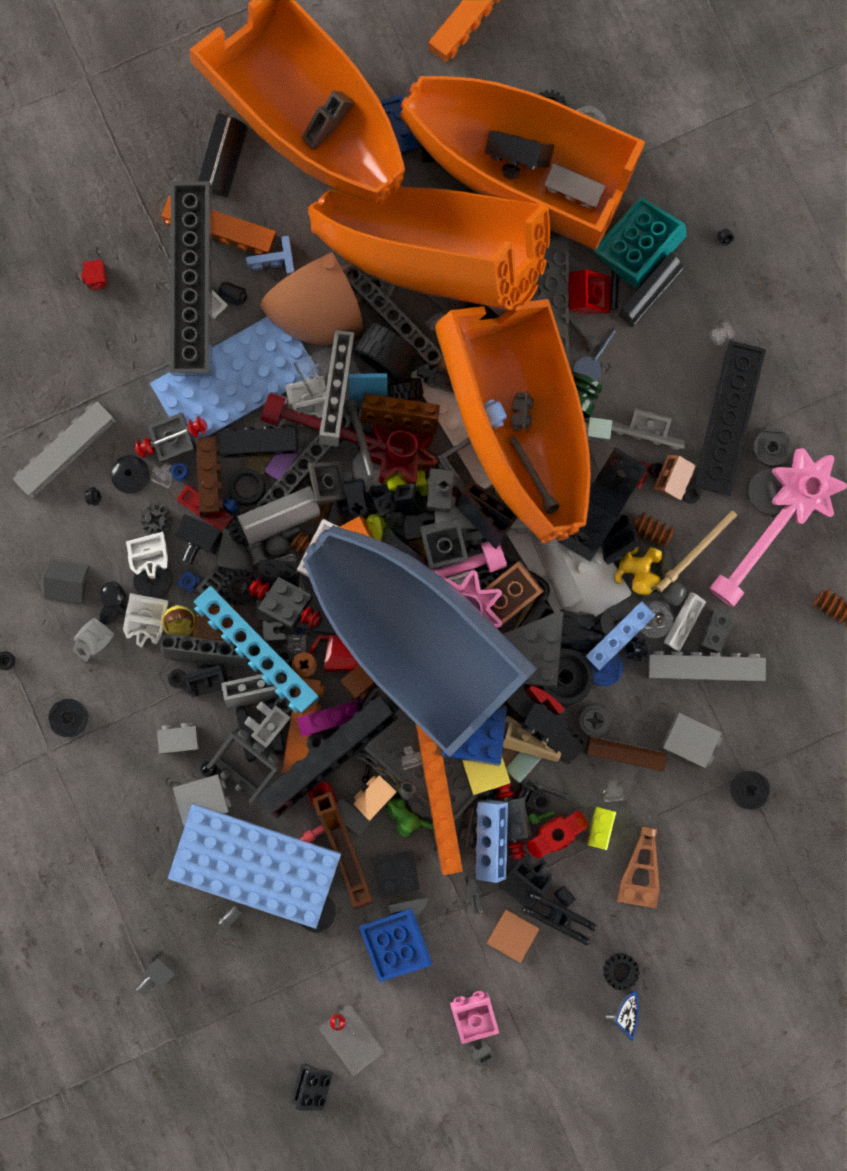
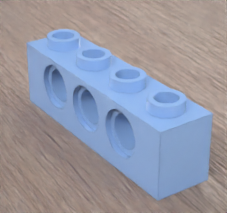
M641 601L586 657L600 670L656 614Z
M487 799L478 802L476 809L477 845L475 848V872L477 880L497 883L506 879L508 802Z

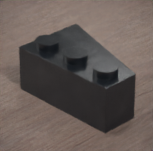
M489 131L485 154L491 155L490 159L501 161L504 158L508 159L507 163L518 165V163L525 164L524 168L535 170L536 167L550 166L555 145L544 144L536 140H529L499 131Z

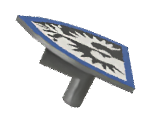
M637 990L629 993L620 1002L616 1014H606V1020L614 1022L631 1041L634 1039L638 1023L639 1003Z

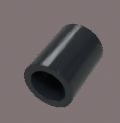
M565 885L554 894L565 908L576 900Z

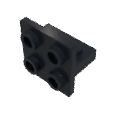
M301 1064L291 1103L296 1105L295 1108L299 1111H322L326 1103L329 1086L332 1082L333 1072L319 1070L308 1064Z

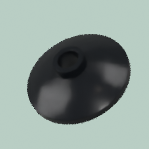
M136 456L121 457L114 463L111 469V480L114 486L124 493L140 491L145 487L149 479V470L146 463ZM127 470L132 471V475L129 477L125 474Z

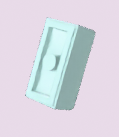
M520 752L506 767V770L520 783L541 758Z

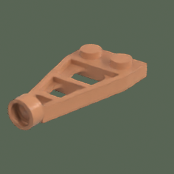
M641 827L640 837L620 881L617 902L650 908L657 907L659 895L655 842L657 829ZM644 836H651V838L646 839ZM641 849H648L650 851V863L648 865L637 862ZM643 868L648 871L649 884L647 886L632 883V877L636 869Z

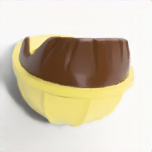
M180 605L167 609L162 618L165 633L181 636L190 635L195 625L193 611Z

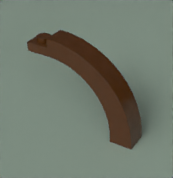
M329 792L313 798L317 815L325 829L333 851L341 853L338 864L354 909L372 904L373 900L362 867L332 793Z

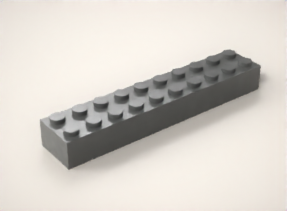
M209 181L171 182L170 373L173 376H212V186Z

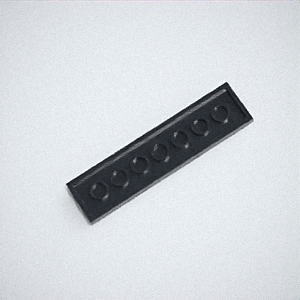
M731 340L728 341L693 486L728 496L732 494L766 349Z

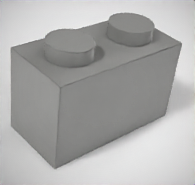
M183 723L181 728L165 725L162 726V730H157L159 754L200 749L198 726H193V723Z

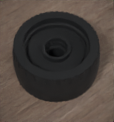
M563 648L560 649L558 675L564 676V683H561L558 677L557 687L535 686L550 694L563 707L573 706L581 702L591 691L594 681L593 669L583 654L573 649Z

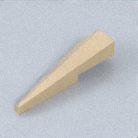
M506 716L503 739L504 748L555 762L559 761L561 756L559 751L555 752L547 746L544 740H538L532 733L522 729L520 723L510 716Z

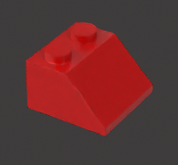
M587 269L569 273V311L580 314L610 313V276Z

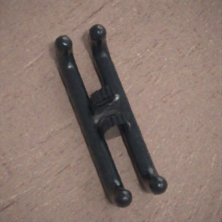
M535 892L529 894L531 900L551 909V911L546 916L530 907L524 906L522 907L523 914L572 937L584 945L590 944L589 938L569 927L573 920L591 931H596L597 925Z

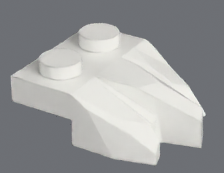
M323 377L285 385L291 409L319 419L322 417L326 394Z
M163 532L126 541L130 569L137 575L146 570L148 576L151 579H155L157 567L167 569L168 549Z
M130 593L123 627L126 638L137 635L136 644L141 648L147 638H151L152 643L157 644L162 635V618L167 611L168 600Z

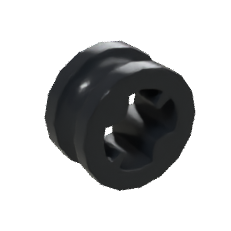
M689 486L686 488L683 498L687 503H696L701 497V491L696 486ZM691 490H694V494L697 495L693 500L689 499L690 495L687 494Z

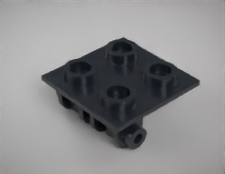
M260 560L259 579L262 580L261 584L269 583L270 590L277 578L280 577L298 587V562Z

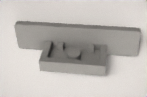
M635 408L630 426L612 421L611 430L615 434H629L637 440L644 438L656 445L666 444L674 450L684 449L685 447L684 440L667 436L672 421L670 417Z

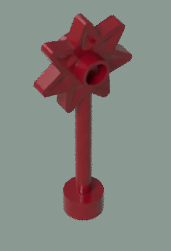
M273 392L269 393L262 411L261 421L278 427L283 418L320 431L322 419L286 407L287 397ZM379 425L372 426L371 436L364 434L372 463L380 465L378 477L380 483H385L398 475L406 484L415 483L416 485L418 470L436 469L438 460L426 451L432 442L433 434L412 433L410 430L394 428L392 431ZM341 426L340 438L359 445L356 432Z

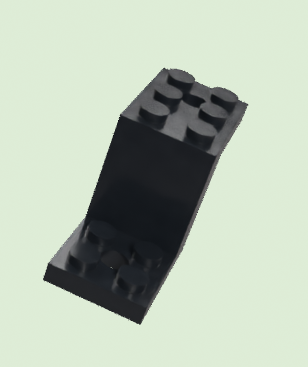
M614 448L590 487L586 525L579 528L578 533L569 535V538L560 540L558 543L591 562L648 467L619 449ZM617 470L625 471L626 476H619ZM579 533L587 534L588 539H582Z

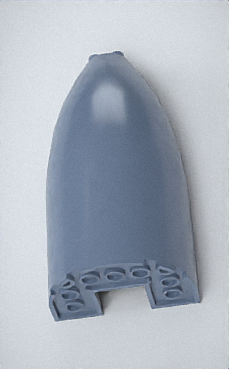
M334 525L328 530L325 529L318 536L320 540L307 548L306 552L308 554L303 558L308 576L320 605L338 637L372 680L449 757L538 669L463 594L413 556L385 542L364 534L335 527Z

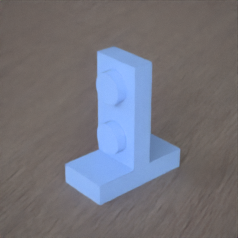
M289 236L281 237L283 252L246 257L248 268L253 271L263 270V267L279 268L285 264L287 276L295 272Z

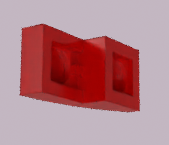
M530 686L524 690L533 702L537 704L544 703L555 715L565 710L554 697L540 688Z

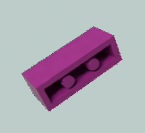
M356 701L297 718L302 737L347 723L359 711Z

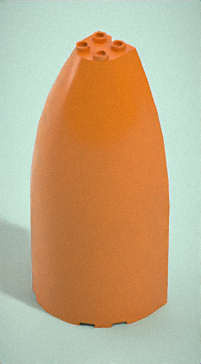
M252 0L248 3V23L224 41V31L217 27L190 49L191 63L264 141L305 174L329 187L378 203L380 206L387 201L391 193L396 194L402 188L400 183L404 180L405 172L403 159L390 120L379 98L345 52L295 0ZM342 91L354 104L332 134L316 149H312L301 137L317 108L325 105L331 92Z
M420 76L416 83H412L409 91L411 95L405 97L402 102L401 108L403 110L400 114V119L403 120L432 158L450 175L477 194L549 205L551 231L590 249L596 250L627 189L644 148L645 141L559 102L498 82L464 77ZM489 131H499L529 140H536L544 144L555 145L550 166L536 167L535 170L524 168L525 164L518 163L520 168L518 177L515 179L505 178L502 167L507 163L508 159L502 158L501 161L490 159L491 155L485 154ZM553 163L607 185L598 207L593 206L592 209L583 206L582 201L578 199L573 202L564 198V193L558 192V194L548 191V186L544 184Z
M402 186L396 194L391 193L387 201L381 206L378 203L364 200L336 189L328 190L320 197L318 202L315 201L308 207L311 232L316 234L330 249L349 264L372 277L422 294L517 311L523 308L535 294L538 288L536 282L539 274L543 275L547 262L544 259L546 248H549L550 243L549 205L462 191Z
M549 299L529 301L523 308L517 311L507 310L498 318L479 320L486 314L484 306L450 310L435 325L436 334L464 426L488 479L502 500L520 521L541 540L542 544L553 541V538H557L558 541L569 538V535L578 533L579 528L586 525L590 495V453L578 391ZM525 390L533 397V408L530 409L532 425L528 427V433L523 428L520 431H513V427H511L512 413H520V411H513L514 396H516L517 392L525 395ZM492 399L502 404L507 415L506 419L502 421L504 425L494 430L490 425L483 406L484 403ZM512 437L517 438L548 494L558 501L560 507L556 512L546 514L543 509V499L510 443Z

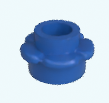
M184 463L174 464L171 470L172 478H175L176 481H183L185 478H188V466Z
M232 497L229 499L224 498L223 507L229 513L233 514L239 510L237 507L239 504Z

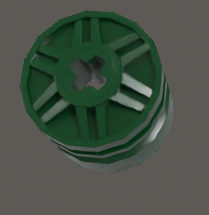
M572 372L584 418H589L595 407L594 403L590 400H597L599 397L597 393H600L603 387L600 383L584 374Z

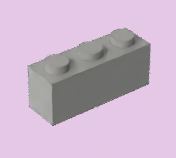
M553 163L544 184L548 186V191L558 194V192L564 193V198L573 202L578 199L582 201L583 206L592 209L593 206L598 207L607 186Z
M263 674L221 683L227 709L260 703L270 699L274 700L280 697L275 693L276 688L272 684L268 686L261 678ZM279 675L276 681L277 683L282 684Z

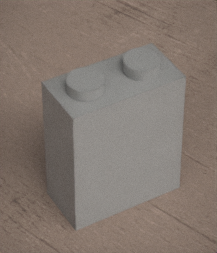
M676 713L661 748L697 766L706 768L707 765H711L714 759V755H712L714 749L718 748L721 744V732L681 713Z
M220 774L173 787L183 825L186 824L192 804L223 814L230 812V807H232L231 799L225 794L224 789L227 788L226 781L220 777Z

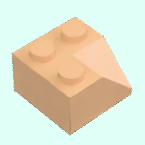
M374 775L366 783L368 788L364 792L360 790L354 797L356 801L353 804L369 821L397 792L381 775L378 777Z

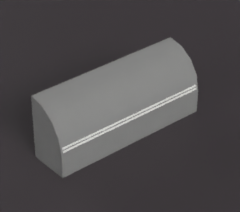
M309 486L239 515L238 520L249 545H252L320 516V510L315 501L313 491Z
M537 536L533 537V544L561 608L566 609L580 603L583 599L556 538H553V541L542 544Z

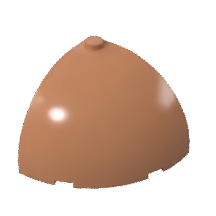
M333 252L301 267L284 278L264 296L260 303L261 309L272 323L283 329L286 334L306 343L322 346L333 345L335 330L354 332V341L361 339L363 336V321L357 300Z

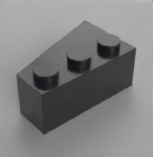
M474 481L470 482L455 505L495 549H497L518 518L504 501Z

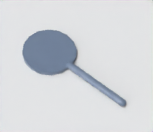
M613 329L594 358H580L575 363L573 372L584 374L597 381L601 375V366L597 359L616 330Z

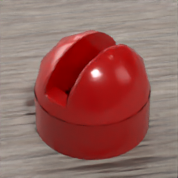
M335 1014L331 1017L330 1026L333 1030L340 1031L345 1027L346 1020L343 1015ZM335 1018H339L340 1028H336Z

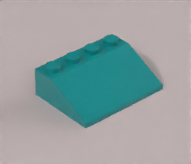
M640 197L602 239L598 248L593 250V253L625 282L639 289L670 252H673L686 238V226L682 221L645 198Z

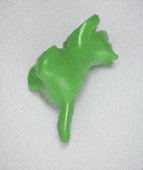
M400 797L392 798L384 806L388 815L397 821L396 830L400 836L409 837L411 833L417 831L422 826L434 829L433 824L421 820L417 815L410 812L405 806V800Z

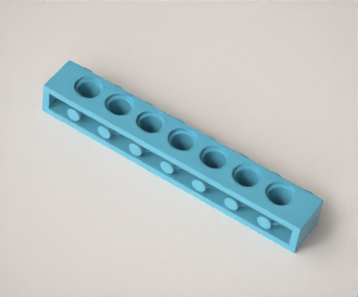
M211 586L193 601L197 606L194 608L201 617L205 615L209 619L207 623L215 631L219 629L223 633L221 637L226 643L230 644L232 642L235 645V652L241 658L245 656L250 661L248 665L255 672L259 670L263 674L261 677L268 686L272 684L276 688L275 693L282 700L286 698L290 702L288 706L296 714L300 712L303 715L319 700V696ZM212 607H219V613L215 615L210 614ZM226 620L233 621V625L230 628H224L223 623ZM239 634L247 635L244 642L236 640ZM254 647L260 649V653L257 656L250 655V650ZM266 661L274 663L270 670L263 668V664ZM279 675L287 676V681L283 684L277 683L276 680ZM292 689H299L301 694L298 697L293 698L290 696Z

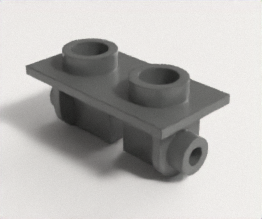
M526 390L525 395L517 392L516 396H514L513 411H520V413H512L511 427H513V431H520L523 428L528 433V427L532 425L530 409L533 408V397Z
M467 807L464 810L462 823L466 824L467 828H460L458 845L475 848L477 844V812L475 808Z

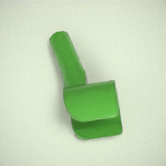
M554 811L537 816L533 812L528 815V820L531 825H534L555 814Z

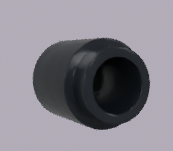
M223 282L219 287L218 296L222 300L236 306L245 303L247 299L245 288L230 282Z

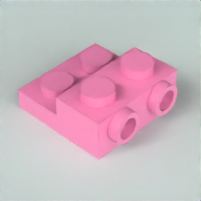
M477 991L473 993L472 997L465 998L460 996L450 1003L462 1044L499 1034L488 992Z

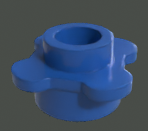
M186 570L183 572L181 579L177 581L179 587H184L188 593H192L196 584L200 583V578L192 575L191 571Z

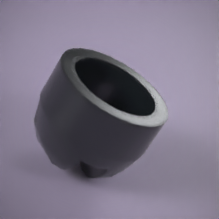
M723 229L718 232L717 238L721 245L725 246L733 241L734 235L729 229Z
M651 464L648 469L649 475L658 478L663 464Z
M209 762L203 763L200 768L202 775L205 777L215 775L217 770L215 764L211 770L204 773L203 770L207 769L206 766Z

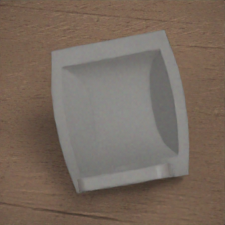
M93 618L74 637L75 645L73 652L87 662L91 655L101 651L111 641L114 633L100 621ZM79 648H83L86 655L81 653Z

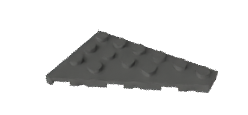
M561 236L551 241L549 248H546L544 259L547 262L543 275L539 274L536 282L538 288L530 301L549 299L563 347L569 360L568 238Z
M559 611L503 634L538 668L522 685L557 687L563 612Z

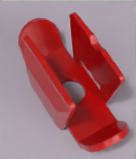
M319 635L309 652L312 655L320 642H328L324 662L325 672H338L339 670L351 672L359 666V663L338 635Z
M577 810L567 818H565V814H560L540 826L534 832L535 835H540L527 842L529 853L534 858H540L550 852L553 853L566 848L576 839V835L584 831L588 826L583 813ZM555 829L563 830L564 838L561 841H555L552 838V832Z

